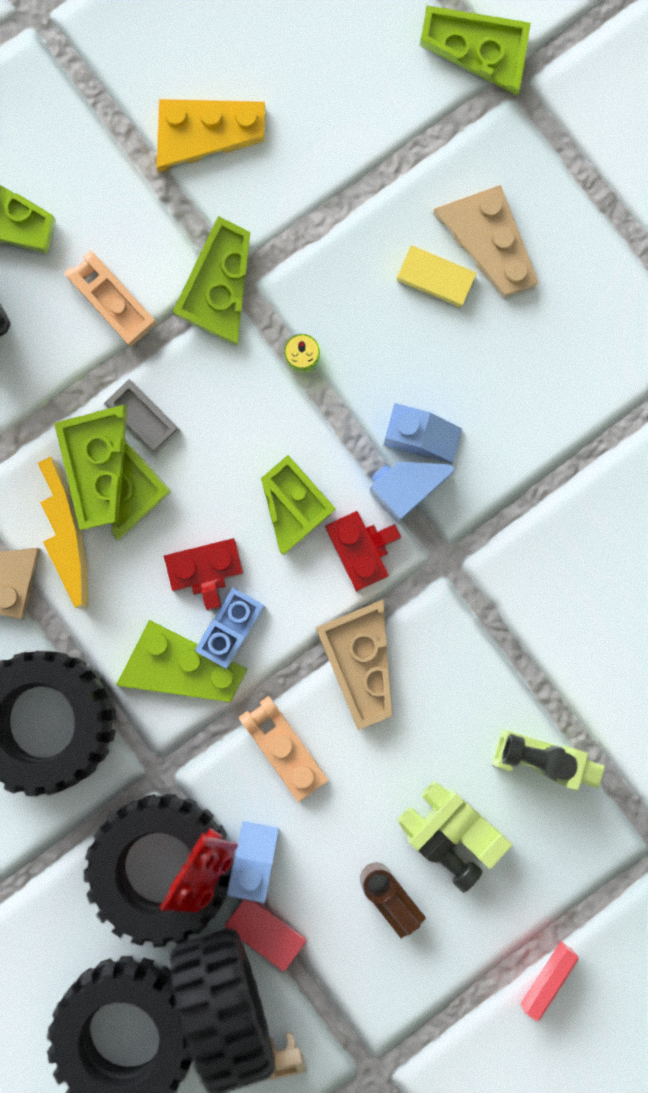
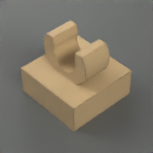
M291 1032L286 1033L287 1046L283 1050H276L274 1040L270 1037L275 1058V1072L270 1076L269 1080L306 1072L304 1056L300 1048H296V1041Z

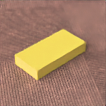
M411 245L396 281L462 308L477 273Z

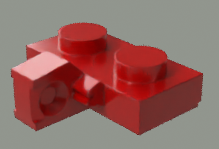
M355 511L325 525L331 542L356 592L389 576L381 558L388 555L385 548L386 545L401 539L395 524L377 532L375 525L366 528L358 511Z
M235 538L164 555L172 591L192 587L194 595L202 593L205 608L208 611L221 608L222 604L218 589L226 587L224 579L244 574Z

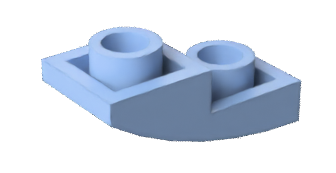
M232 587L215 619H212L194 651L227 669L265 605Z

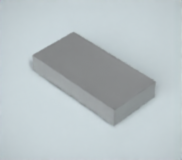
M130 379L104 402L107 408L120 405L128 406L126 427L155 456L181 431Z

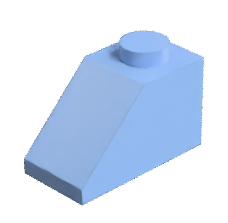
M394 403L383 446L453 464L462 428L431 412Z
M397 462L392 468L385 464L371 477L374 484L370 487V492L399 523L448 479L455 469L450 464Z
M242 822L227 892L228 897L265 903L279 828Z

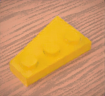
M159 99L156 165L158 173L169 170L170 166L186 161L189 164L200 161L201 157L220 151L227 153L264 142L265 102Z

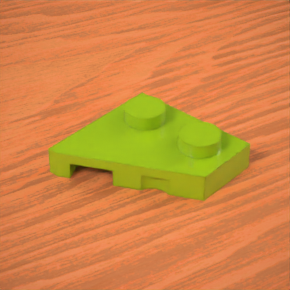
M289 455L261 477L278 548L283 556L336 511V508Z

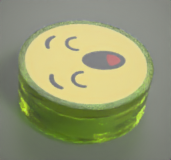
M307 334L292 336L284 347L286 363L290 368L299 372L313 369L320 358L319 344L312 336Z

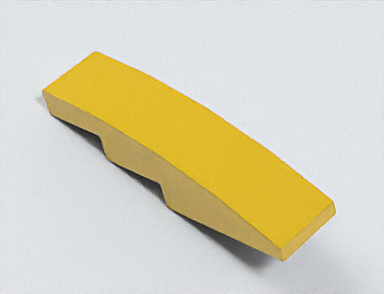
M48 457L37 464L53 496L41 501L40 504L56 535L43 541V544L74 607L84 609L88 606V568L82 530H79L71 492L59 463L52 457Z

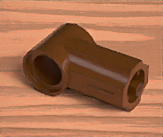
M375 862L365 866L361 871L360 884L366 897L376 906L401 939L411 935L420 927L426 916L386 865ZM375 875L387 877V884L380 891H374L368 887L369 881Z

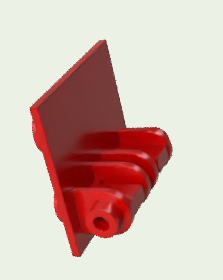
M209 829L207 834L202 833L192 850L194 852L189 854L188 862L183 864V870L178 873L171 884L170 892L160 908L162 910L199 912L200 909H203L212 899L214 894L213 887L220 875L226 873L234 861L233 854L238 844L221 840L223 836L213 829Z

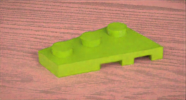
M218 216L178 298L172 315L237 346L251 232Z

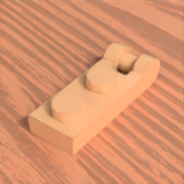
M90 250L83 256L84 261L75 269L71 266L64 272V275L127 345L131 347L157 323L104 263ZM93 272L97 273L99 276L90 284L85 281Z
M267 696L260 701V707L251 713L246 711L239 716V719L297 802H299L325 784L328 778L270 696ZM268 718H271L276 727L265 734L259 725Z

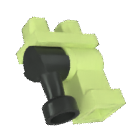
M504 729L501 731L492 765L511 772L513 767L518 766L520 763L531 766L538 773L574 790L579 789L580 783L599 788L604 772L603 765L587 760L588 753L565 745L559 747Z
M433 781L421 794L422 798L433 807L431 812L423 819L410 806L397 821L408 835L406 838L409 843L427 860L439 862L455 875L453 884L462 893H465L479 880L483 870L474 862L470 861L465 864L453 850L456 845L461 841L488 869H491L513 844L452 789L448 791Z

